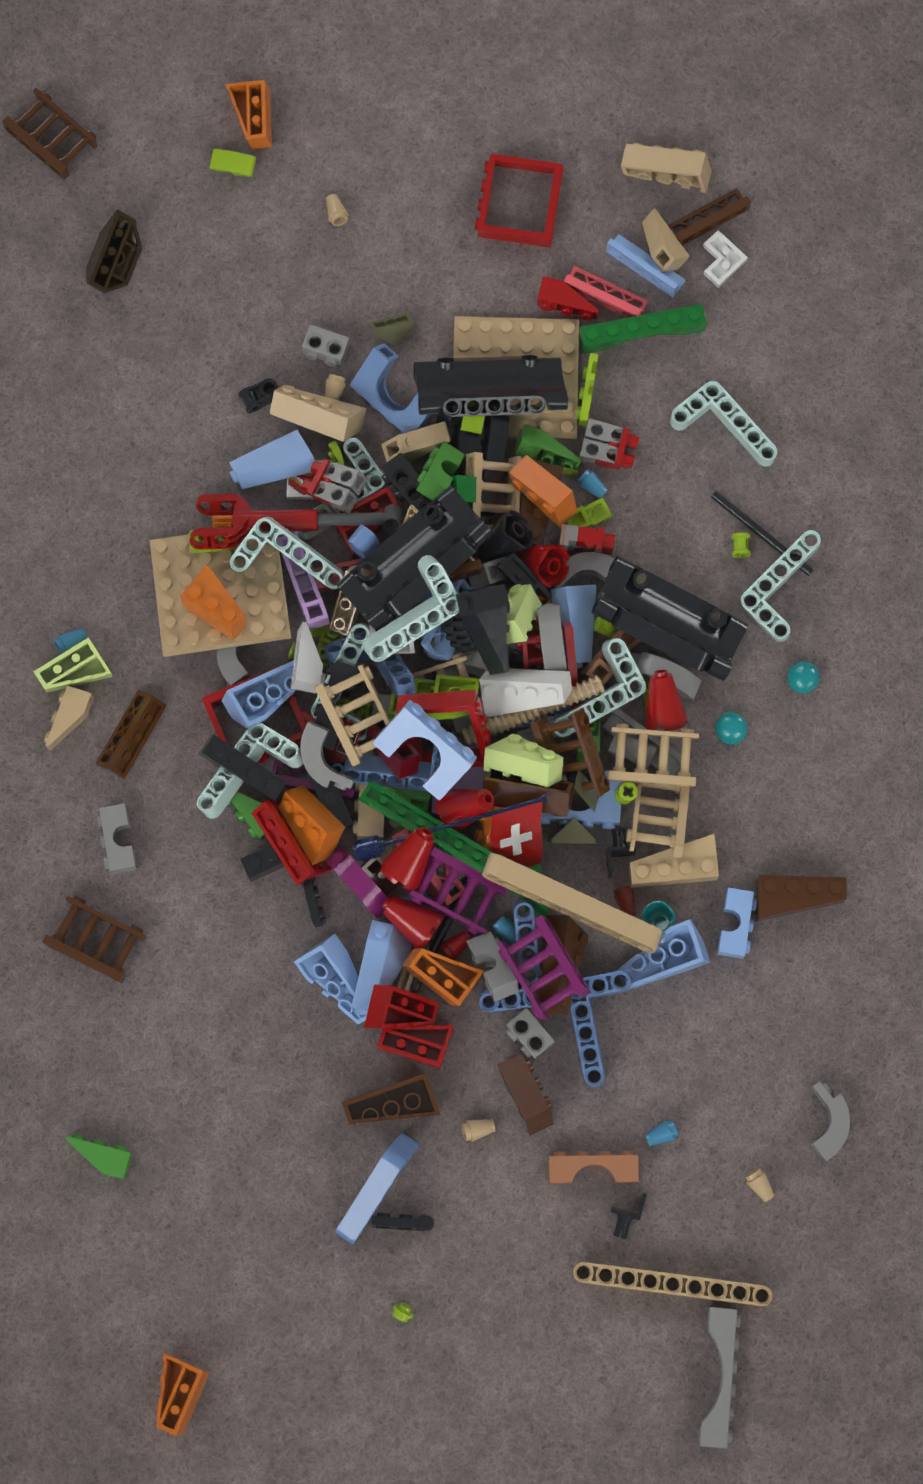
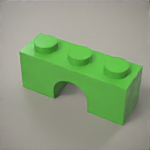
M445 441L442 442L439 448L435 446L429 455L430 458L423 467V471L417 478V481L420 483L416 490L429 499L434 500L450 486L453 480L452 476L460 466L465 454Z

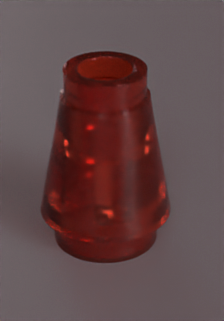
M630 885L613 890L615 895L613 898L620 911L631 916L637 915L634 890H631Z

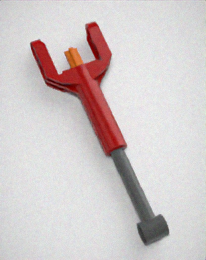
M204 494L198 497L196 509L206 516H212V527L215 528L195 529L190 534L189 543L195 549H233L242 543L256 522L263 517L273 518L289 531H318L319 526H360L362 524L364 526L382 525L385 531L394 533L402 526L403 510L397 505L387 506L384 509V513L319 514L318 509L251 510L247 501L238 494ZM207 502L211 507L204 508L200 503ZM229 502L232 506L227 508L222 506L221 503ZM263 521L261 523V530L270 531L271 525ZM220 535L225 537L226 540L218 541L215 537ZM202 536L205 540L200 542L195 540L194 537Z

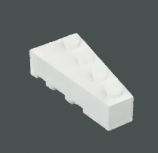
M509 668V671L505 673L489 674L488 670H486L479 679L486 717L563 704L572 692L570 671Z

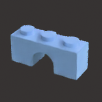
M734 888L726 890L723 912L734 914L739 921V927L735 931L722 930L720 932L717 955L743 959L745 954H749L751 941H747L748 932L752 933L754 920L750 919L751 911H755L757 898H753L754 892Z

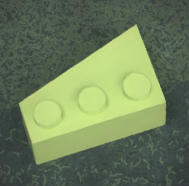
M517 584L511 587L510 592L507 594L510 604V613H507V625H509V632L506 633L507 644L527 641L528 636L526 633L532 630V619L535 620L537 618L538 608L542 606L531 584Z
M89 637L33 671L47 693L65 689L67 686L73 687L113 677Z
M511 734L485 747L483 771L490 772L491 769L502 771V776L510 777V774L522 777V781L549 787L562 780L564 757L552 750L539 746L535 742H530L518 734Z

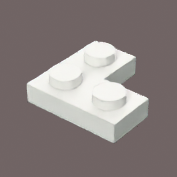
M719 230L703 245L716 258L704 271V275L718 288L748 259Z

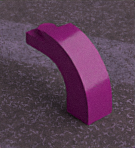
M340 847L325 860L326 863L378 919L383 915L384 909L381 906L387 899V896L357 862Z

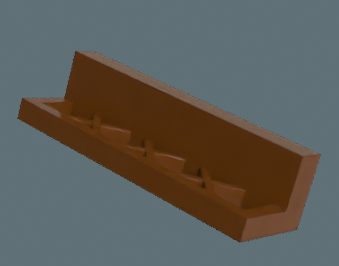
M736 188L669 224L668 227L683 246L748 211L751 201L748 196L742 197ZM734 195L737 197L738 200L736 202L726 205L727 199ZM714 206L723 208L712 215H708L710 208ZM693 217H704V219L700 220L699 222L693 225L691 224ZM679 225L687 227L678 233H675L673 228Z
M138 690L98 758L96 765L125 779L167 705L155 696ZM145 698L142 704L138 707V704L140 703L141 699ZM133 718L132 722L129 725H127L129 720ZM122 736L121 741L117 743L118 739ZM112 754L109 762L106 764L107 758Z

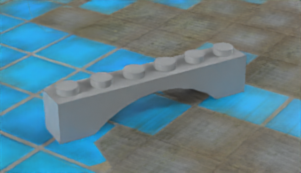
M708 1307L707 1331L718 1350L721 1363V1381L713 1406L700 1421L699 1446L727 1449V1444L732 1442V1430L728 1429L729 1420L733 1421L734 1407H730L731 1397H735L736 1385L732 1383V1374L737 1372V1361L734 1360V1351H738L739 1338L735 1337L736 1328H740L741 1319L736 1309Z

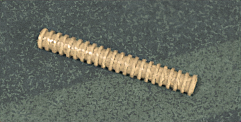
M596 675L594 679L588 678L589 681L587 682L583 680L581 684L576 683V686H572V692L563 704L503 714L498 717L494 716L493 719L489 717L487 718L486 728L490 729L491 735L497 736V733L500 732L502 734L503 730L509 731V728L513 727L514 729L516 725L522 726V723L525 722L527 724L529 720L535 721L534 718H541V715L547 716V713L550 712L552 714L554 710L560 711V708L563 707L565 709L567 705L573 706L572 703L574 702L578 704L580 700L585 701L587 697L591 699L592 695L598 696L600 692L603 694L605 690L601 679ZM469 725L467 729L465 727L462 728L467 745L471 746L473 742L476 744L477 739L473 726Z

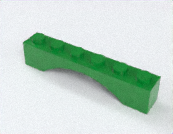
M697 304L582 326L579 329V339L583 354L604 351L619 344L645 337L659 335L683 336L703 332L707 322L703 305Z

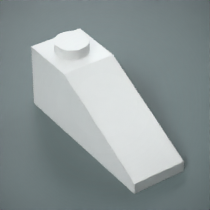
M302 622L297 631L291 689L316 693L314 687L324 683L325 674L322 673L323 664L306 622Z

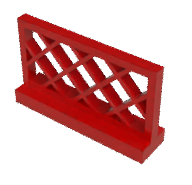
M282 799L272 802L270 800L264 801L251 812L296 886L308 879L333 870L326 861H322L324 866L319 863L312 865L278 808Z

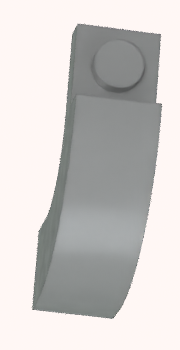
M595 552L573 555L569 557L570 560L567 559L569 572L561 584L553 585L551 589L566 587L572 580L581 575H593L605 582L614 558Z
M545 604L543 607L538 608L545 670L552 671L567 670L560 604Z
M239 646L217 649L218 665L228 686L249 678L248 672L237 658Z
M642 652V654L630 653L644 679L650 680V676L656 670H667L673 676L679 696L694 700L702 680L693 673L653 654ZM627 664L623 668L622 672L624 673L627 671Z
M312 721L307 722L300 747L302 761L307 772L317 783L325 788H328L331 781L335 782L334 786L342 790H346V788L351 789L356 779L331 768L324 758L323 746L330 729Z
M819 1081L811 1087V1090L826 1108L829 1123L825 1133L810 1146L821 1160L826 1162L844 1145L850 1129V1114L841 1093L833 1098L831 1096L833 1092L826 1083L822 1084Z

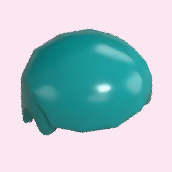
M805 661L794 664L789 669L787 675L789 686L795 692L803 694L816 689L821 678L818 668L811 662Z
M736 712L721 714L715 722L716 735L725 744L734 745L740 743L747 736V722L743 716Z
M663 901L651 902L642 911L643 921L661 929L662 934L669 927L675 925V914L672 908Z

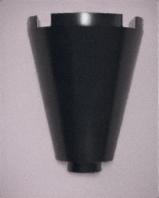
M514 510L503 513L490 528L494 534L478 547L480 554L477 557L485 562H489L512 553L527 550L534 541L532 529L529 531L526 526L528 521Z

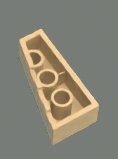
M640 143L626 144L621 162L624 175L650 181L654 177L658 182L667 185L671 182H676L682 185L681 188L689 190L690 186L698 187L700 192L707 193L712 172L707 155L703 151H686L677 147L669 149L659 145L651 147Z
M283 385L274 390L270 408L271 415L342 442L361 432L366 408L298 390L290 385Z
M715 834L685 843L681 858L673 857V848L630 862L628 866L630 887L717 880L719 871Z

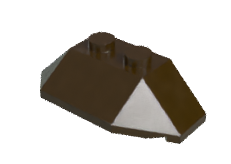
M116 210L101 230L86 266L88 285L104 294L128 285L142 250L139 233L136 228V219L120 210Z

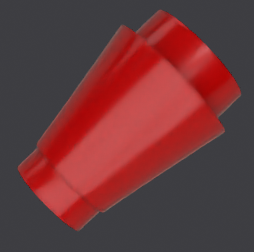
M463 931L442 942L439 951L444 957L455 960L467 947V941L471 937L466 931Z

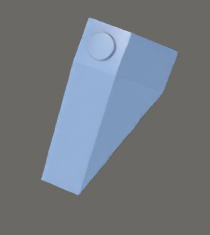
M294 660L227 690L222 702L231 718L242 726L250 728L265 721L296 691V689H291Z
M691 919L665 930V933L661 935L655 953L641 951L617 970L624 971L629 975L631 979L630 989L686 972L711 962L704 941ZM619 976L622 986H625L627 983L626 977Z
M375 920L371 922L353 998V1009L368 1012L374 984L391 985L403 968L401 965L411 953L412 944L393 924Z
M336 934L321 941L294 961L305 979L311 984L316 981L324 988L322 992L324 996L328 997L330 995L339 1001L338 1008L355 1023L360 1024L366 1020L367 1011L352 1008L358 975L348 951Z

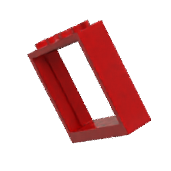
M490 153L489 161L485 160L484 173H487L486 180L482 179L481 192H484L483 199L479 198L477 211H481L480 218L476 217L474 229L478 230V237L551 248L564 164ZM495 166L554 174L544 233L486 225Z
M280 666L202 697L217 737L227 743L213 710L214 706L223 703L222 699L226 691ZM292 694L288 700L301 728V732L286 738L294 742L298 747H301V739L306 723L294 694ZM279 742L276 743L273 746V748L277 747L279 745ZM264 752L257 763L260 764L269 759L268 756L271 755Z
M476 690L398 695L396 713L409 700L419 704L426 714L469 711L479 748L471 749L477 757L471 767L484 766L485 747L492 745L490 743L491 732L490 729L486 728V714H482L483 704L482 700H478ZM411 737L405 740V742L409 741L420 754L419 762L432 763L433 751L424 752L420 737Z

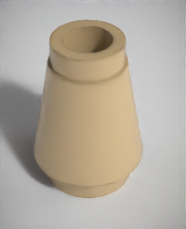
M336 194L327 196L326 203L329 221L334 226L345 224L348 221V212Z
M330 374L328 379H326L325 397L339 400L346 386L344 383L345 378Z
M493 1119L467 1120L466 1123L461 1124L464 1140L473 1142L495 1132Z
M760 1167L752 1170L745 1176L746 1184L763 1202H767L775 1196L765 1171H762Z

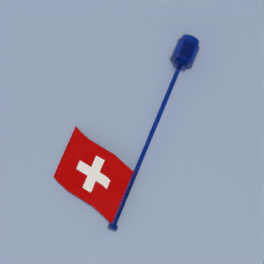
M542 794L540 798L429 830L433 833L492 816L490 828L491 852L525 867L540 864L542 859L541 813L542 804L548 802L546 794ZM378 835L357 840V843L352 844L354 856L357 861H367L383 856V851H386L387 845L401 842L409 835L385 842L383 838L379 839Z

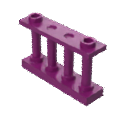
M432 847L429 855L430 864L416 892L408 889L405 892L411 896L409 900L418 905L424 903L467 926L465 930L474 935H478V933L486 934L487 930L482 928L480 924L494 896L497 897L498 894L505 895L508 889L484 878L480 872L460 860ZM444 864L449 867V874L435 901H432L423 895L438 866ZM462 874L468 877L466 880L468 883L454 911H451L442 905L456 877ZM481 884L486 887L485 891L487 893L471 922L461 915L475 887Z
M541 915L534 919L537 926L531 933L510 946L502 941L497 944L500 948L498 952L505 962L508 961L533 1005L531 1007L532 1012L537 1018L547 1021L550 1019L547 1013L548 1009L572 994L585 997L591 991L547 917ZM539 937H544L548 943L546 949L519 965L514 953ZM555 956L559 962L557 968L530 984L525 972L548 957ZM566 975L570 981L568 987L541 1003L536 991L559 976Z

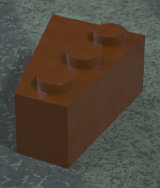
M521 1053L498 1064L502 1078L518 1108L520 1116L526 1124L529 1135L553 1125L549 1110L553 1108L548 1096L543 1097L541 1090H543L542 1084L538 1077L534 1079L531 1073L534 1069L530 1060H525Z

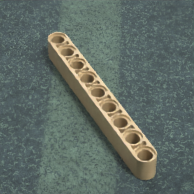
M494 853L489 854L482 873L484 878L564 915H569L579 922L649 953L656 952L662 935L661 929L508 858Z
M580 1262L573 1269L574 1279L585 1284L754 1306H766L773 1298L771 1289L764 1285ZM580 1266H585L589 1270V1276L586 1279H580L577 1276V1269ZM602 1269H607L611 1273V1279L608 1282H603L599 1278V1273ZM624 1272H630L633 1275L634 1280L632 1284L626 1285L622 1282L621 1277ZM647 1275H652L656 1279L655 1286L652 1288H648L644 1284V1278ZM669 1278H675L678 1282V1287L674 1291L669 1290L666 1286ZM691 1281H697L700 1284V1291L696 1294L691 1293L688 1286ZM716 1283L722 1287V1294L718 1297L711 1293V1287ZM737 1286L742 1287L745 1291L744 1297L740 1300L736 1299L733 1295V1291ZM760 1289L764 1290L767 1294V1299L763 1303L756 1299V1292Z

